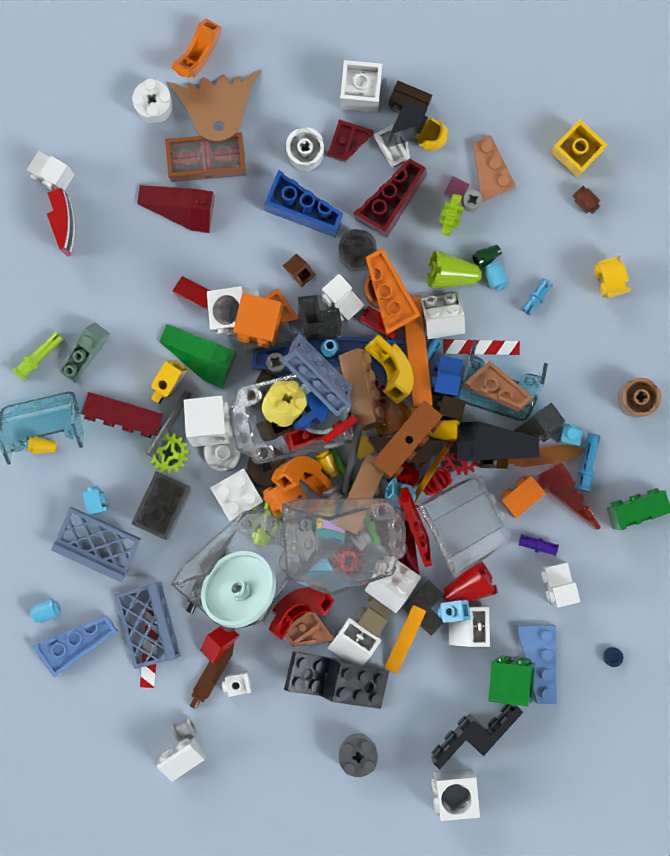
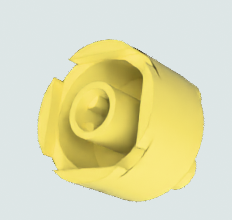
M296 381L276 382L271 386L262 403V412L265 418L271 423L278 424L277 426L286 427L292 425L307 405L305 393Z

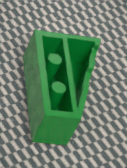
M654 488L648 490V494L641 496L639 493L629 496L630 500L622 502V499L611 502V506L607 507L613 529L624 530L628 526L638 525L643 521L669 514L670 503L666 491Z

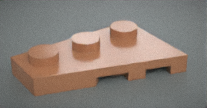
M490 135L475 142L473 148L478 185L483 203L515 188L516 185L492 136Z
M488 361L465 381L463 387L518 412L531 402L533 398L532 395L491 361Z

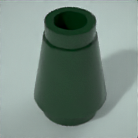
M496 244L475 251L472 259L479 268H484L499 257L502 251Z

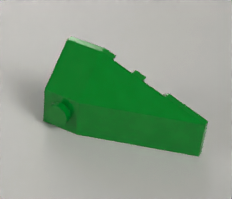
M167 324L159 341L205 382L223 388L237 355L235 351Z

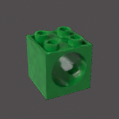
M510 656L497 657V659L491 662L488 702L528 707L533 701L536 663L531 662V659L519 658L516 661L511 660L512 657Z

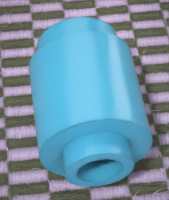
M494 262L484 267L486 271L485 276L491 290L496 289L497 292L507 287L506 284L509 281L503 266L499 262Z
M53 599L36 604L34 608L30 609L35 623H43L59 617V612H61L58 601Z

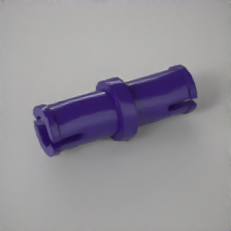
M521 534L518 546L533 549L537 553L540 551L556 556L559 544L543 541V538L540 537L536 539Z

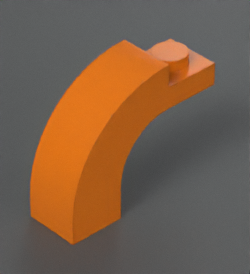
M207 18L200 22L190 46L180 58L173 62L171 69L182 77L194 78L211 55L222 27Z
M297 456L283 463L274 471L271 478L284 492L297 486L300 480L304 481L317 495L332 489L333 482L321 471L322 464L308 456Z

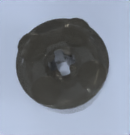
M352 229L346 232L341 237L338 247L340 261L352 271H361L368 268L366 257L377 251L374 237L368 231ZM354 247L361 248V253H354Z

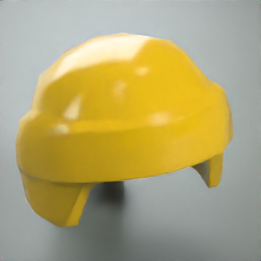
M429 118L421 134L416 133L414 139L418 140V145L423 149L435 151L445 145L448 139V129L440 120Z

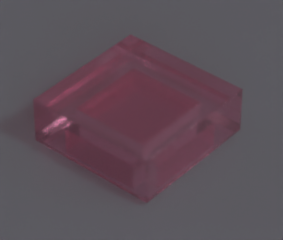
M453 176L444 194L451 198L453 194L462 196L463 199L470 184Z

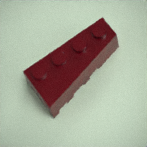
M409 158L386 183L379 187V190L372 197H369L353 213L355 220L388 238L427 176L426 167Z
M86 392L80 414L85 415L84 419L93 422L96 419L103 420V425L113 428L115 424L122 426L121 430L133 433V430L141 432V436L151 438L152 435L157 436L163 417L162 413L91 392Z

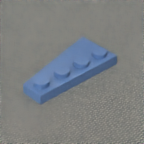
M104 616L35 644L32 647L52 676L56 677L118 632L109 617Z
M517 626L525 658L531 659V662L536 663L533 689L536 703L557 704L556 626Z

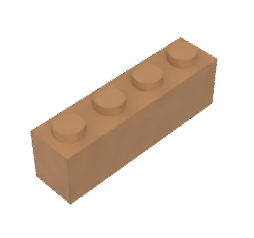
M356 348L339 355L343 377L352 385L350 399L353 401L351 412L352 415L356 414L359 418V421L356 423L363 424V431L385 424L384 411L379 401L380 393L376 389V377L370 364V354L366 350Z
M368 453L364 458L335 524L355 534L358 531H363L367 522L363 519L366 513L370 514L374 503L371 501L374 495L378 496L382 486L379 483L382 477L386 479V476L371 465L376 457Z

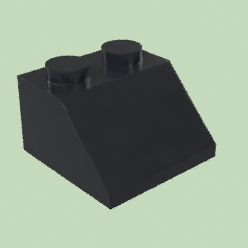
M406 99L385 146L392 147L414 140L416 133L420 135L428 118L425 116L428 108Z

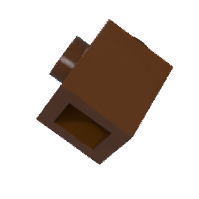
M297 253L283 265L290 277L301 287L316 275L308 263Z

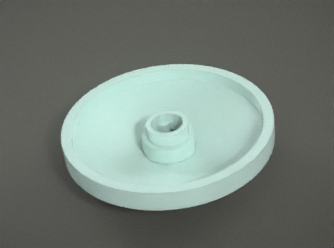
M239 551L226 555L214 564L203 582L201 599L205 612L216 623L228 628H239L253 623L266 612L274 598L276 590L274 571L264 558L254 552Z

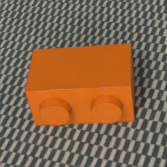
M524 475L516 481L517 486L512 490L508 488L501 494L502 498L499 501L513 518L520 516L546 494L532 476L526 478Z

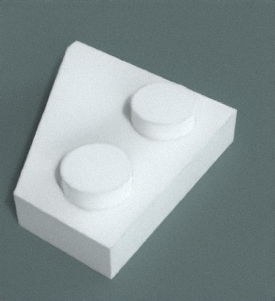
M394 124L374 134L376 142L392 169L410 158L408 142L392 147L385 146Z

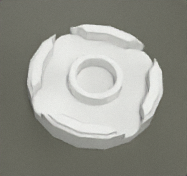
M230 437V443L204 447V458L207 464L217 471H229L235 468L242 457V448L239 441L234 437Z

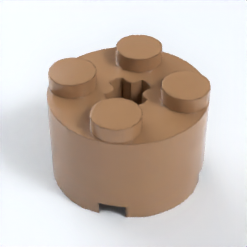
M636 378L628 381L621 387L618 393L619 407L624 414L630 417L648 416L661 403L660 389L647 378ZM639 395L642 397V400L639 401L636 399V396Z

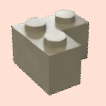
M370 595L367 599L369 604L366 608L362 606L356 615L357 623L378 637L393 611Z

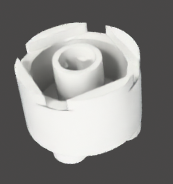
M147 79L135 88L132 100L138 116L147 123H160L170 116L173 106L172 98L168 88L162 82Z
M305 127L294 130L288 136L286 152L292 166L299 170L311 171L322 162L324 158V142L322 136L316 130ZM302 147H303L304 149L307 148V147H309V151H306V150H305V151L303 152V151H302Z

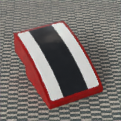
M62 188L47 193L53 211L46 214L59 250L68 257L71 255L74 245L75 220L70 197Z

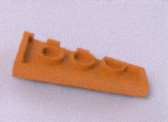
M381 248L367 256V266L386 335L421 315L384 249Z

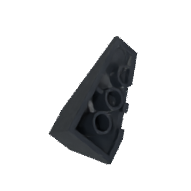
M480 421L460 423L456 441L457 461L540 457L538 437Z

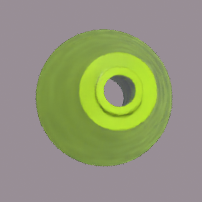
M433 251L430 256L428 266H431L430 272H427L429 288L474 285L481 280L482 271L476 264L442 251Z

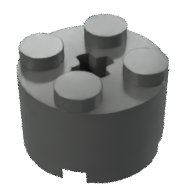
M364 734L349 735L339 747V763L341 768L347 775L353 777H364L374 771L378 761L375 743ZM356 752H360V759L356 758Z

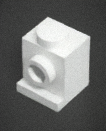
M249 672L225 676V681L222 682L223 692L228 693V697L251 693L252 686ZM234 682L239 683L240 687L238 689L233 688L232 684Z

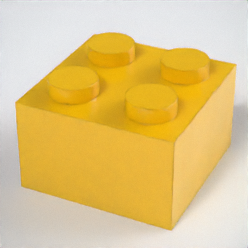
M580 119L560 139L550 153L578 178L608 145Z

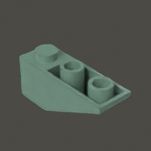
M96 322L86 327L59 372L75 383L101 350L110 333Z

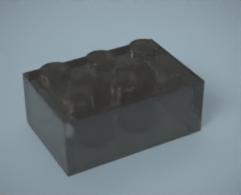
M155 471L131 524L162 539L169 540L193 487L164 473Z

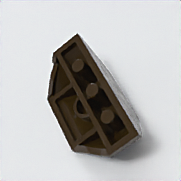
M369 436L368 442L379 454L392 438ZM405 440L406 443L411 444L410 440ZM427 440L421 448L418 446L415 448L414 451L417 453L407 464H410V467L422 468V464H426L447 445V441Z

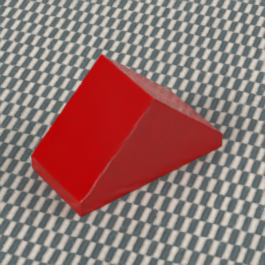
M221 625L207 635L200 651L215 664L240 635L233 628Z

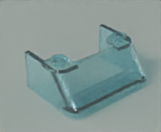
M473 341L461 375L459 392L456 399L466 401L467 405L518 421L527 420L544 386L548 363L543 364L539 375L527 373L522 375L520 381L513 380L533 396L531 402L518 412L463 387L464 382L485 365L483 359L474 356L477 341Z
M68 391L7 405L0 411V449L7 465L11 464L12 452L24 450L29 437H42L64 432L67 438L77 440L79 448L83 447L84 430L77 399L73 392Z

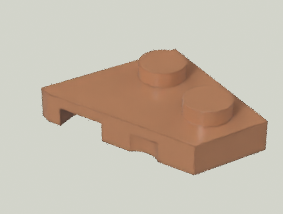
M313 612L305 613L292 622L285 634L292 647L332 641L334 639L317 613Z

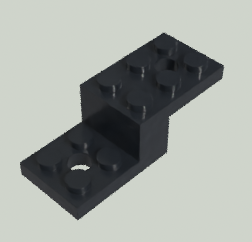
M293 651L284 690L321 696L335 703L381 709L389 671L352 664L339 658ZM309 669L310 675L304 678V672ZM370 682V688L365 691L366 683Z
M505 704L501 709L502 713L497 718H492L488 723V729L482 726L472 715L463 716L457 723L459 726L454 731L451 730L444 738L445 742L441 746L438 744L431 753L433 755L431 759L433 764L440 770L465 741L469 742L480 754L485 756L521 716L523 711L518 705Z

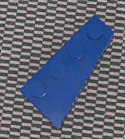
M278 170L265 201V211L336 238L343 220V213L326 201L319 199L313 192L306 190L298 182L288 178L282 171Z

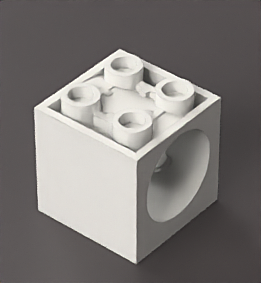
M344 60L340 109L378 113L382 64Z
M239 286L207 291L210 330L217 331L218 334L233 336L235 321L232 323L230 320L231 306L236 301L240 304L242 293L259 297L258 290Z
M223 396L184 400L186 438L192 447L230 443V437H233V428L229 421L232 418V412L228 401L225 402Z
M472 769L434 773L435 779H431L432 791L436 795V798L433 799L435 815H439L440 821L480 818L477 779ZM460 784L463 788L468 789L467 797L461 804L451 806L441 800L442 794L448 786Z

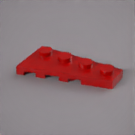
M400 488L401 497H398L400 508H404L405 519L409 522L411 533L414 536L424 566H432L429 535L409 488Z

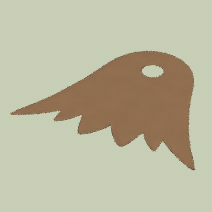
M261 70L254 72L242 82L240 76H238L231 85L225 75L219 78L215 86L208 79L202 78L199 89L191 83H188V89L175 83H166L182 101L198 133L208 140L222 141L232 137L239 130L250 91ZM221 121L224 123V128L219 131L213 128L214 123Z

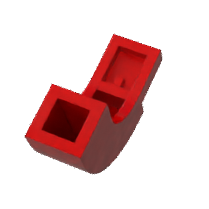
M305 587L294 590L285 595L272 609L276 616L268 630L275 638L283 640L292 622L298 616L309 612L326 616L334 599L326 590L320 588Z

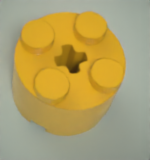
M620 255L596 262L594 266L595 269L593 270L596 280L600 279L601 281L599 290L602 298L607 297L609 299L631 292V288L626 287V282H629V278L623 261L619 262Z

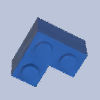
M442 355L439 357V360L435 359L433 371H436V376L431 378L430 383L433 395H444L452 398L458 396L463 364L462 359Z

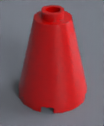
M478 559L443 589L444 594H442L445 602L468 600L470 602L496 595L498 588L496 584H491L493 583L491 573L484 562Z

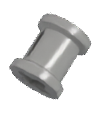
M189 717L186 718V721L171 726L178 742L182 740V737L190 733H196L195 726Z

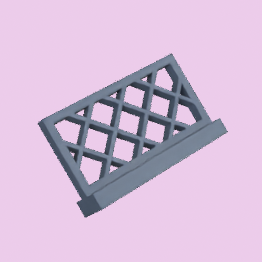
M299 332L294 335L289 352L283 357L282 362L336 416H339L352 406L353 401L350 399L352 385Z
M70 507L51 551L122 582L128 574L130 564L141 538ZM72 513L79 516L80 524L73 526L70 519ZM87 524H96L99 531L91 534ZM83 526L87 536L79 538L75 528ZM71 530L75 540L68 541L63 539L64 533ZM109 530L114 532L117 539L108 542L104 532ZM101 534L104 544L96 546L93 536ZM88 538L92 548H83L80 541ZM130 539L135 543L132 548L126 550L122 540ZM118 542L122 552L114 554L110 544ZM106 546L110 556H100L98 549ZM124 554L127 561L125 567L118 564L115 557Z
M161 582L115 594L134 669L174 660L181 656ZM144 590H148L150 596L147 603L138 598ZM127 595L133 599L129 608L123 605L122 596ZM136 601L145 606L141 614L132 610ZM147 608L154 612L155 617L152 622L143 617ZM129 613L138 617L134 626L130 625L127 621ZM141 620L150 625L146 633L137 629ZM152 627L159 630L160 635L157 640L148 636ZM134 632L143 636L139 645L132 640ZM146 639L154 643L151 652L142 647ZM157 645L164 649L165 657L159 658L153 654ZM139 650L148 655L143 663H138L137 654Z

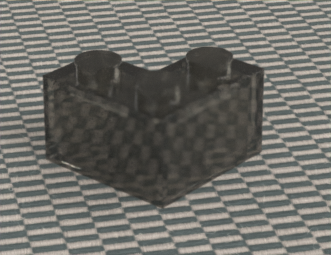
M317 295L298 297V316L301 332L307 341L341 337L342 320L339 308L320 310Z
M551 402L513 431L538 437L539 441L542 440L544 443L561 430L560 425L565 420Z
M428 579L402 608L408 614L413 605L425 610L426 613L420 626L432 636L443 624V619H440L431 607L444 594Z

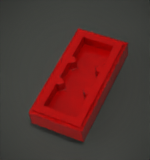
M353 414L344 422L340 419L332 425L333 430L321 439L325 444H328L359 421L358 416Z

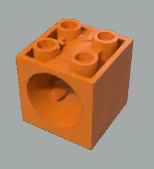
M242 293L233 333L238 341L247 344L253 341L258 343V346L269 348L270 345L275 346L283 312L282 302Z

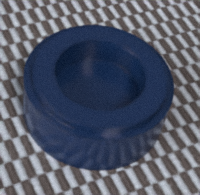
M610 647L604 651L603 660L608 666L618 667L622 664L624 657L618 648Z

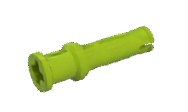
M55 331L30 356H25L24 361L16 368H12V370L25 381L26 376L33 370L38 369V364L64 339Z

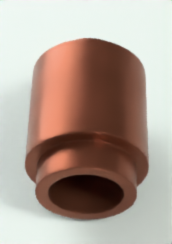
M582 186L572 196L575 199V203L586 214L589 212L593 214L600 207L598 203L601 200L589 188L586 189L585 186Z

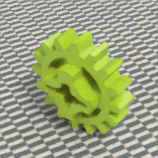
M453 194L451 202H445L439 224L443 225L441 234L450 236L452 228H458L464 206H460L462 196Z
M169 433L166 434L162 442L168 440L169 442L163 447H158L153 455V459L149 461L151 464L156 463L155 470L161 468V473H164L167 469L168 473L172 474L173 469L179 472V466L185 467L183 461H189V458L185 456L190 451L185 450L188 443L182 444L183 437L176 439V433L172 437H170ZM177 444L181 448V453H178L176 449ZM171 448L173 456H169L167 459V455L164 454L165 450L169 451ZM156 453L160 454L162 458L161 463L157 459ZM179 460L175 465L169 466L171 461Z

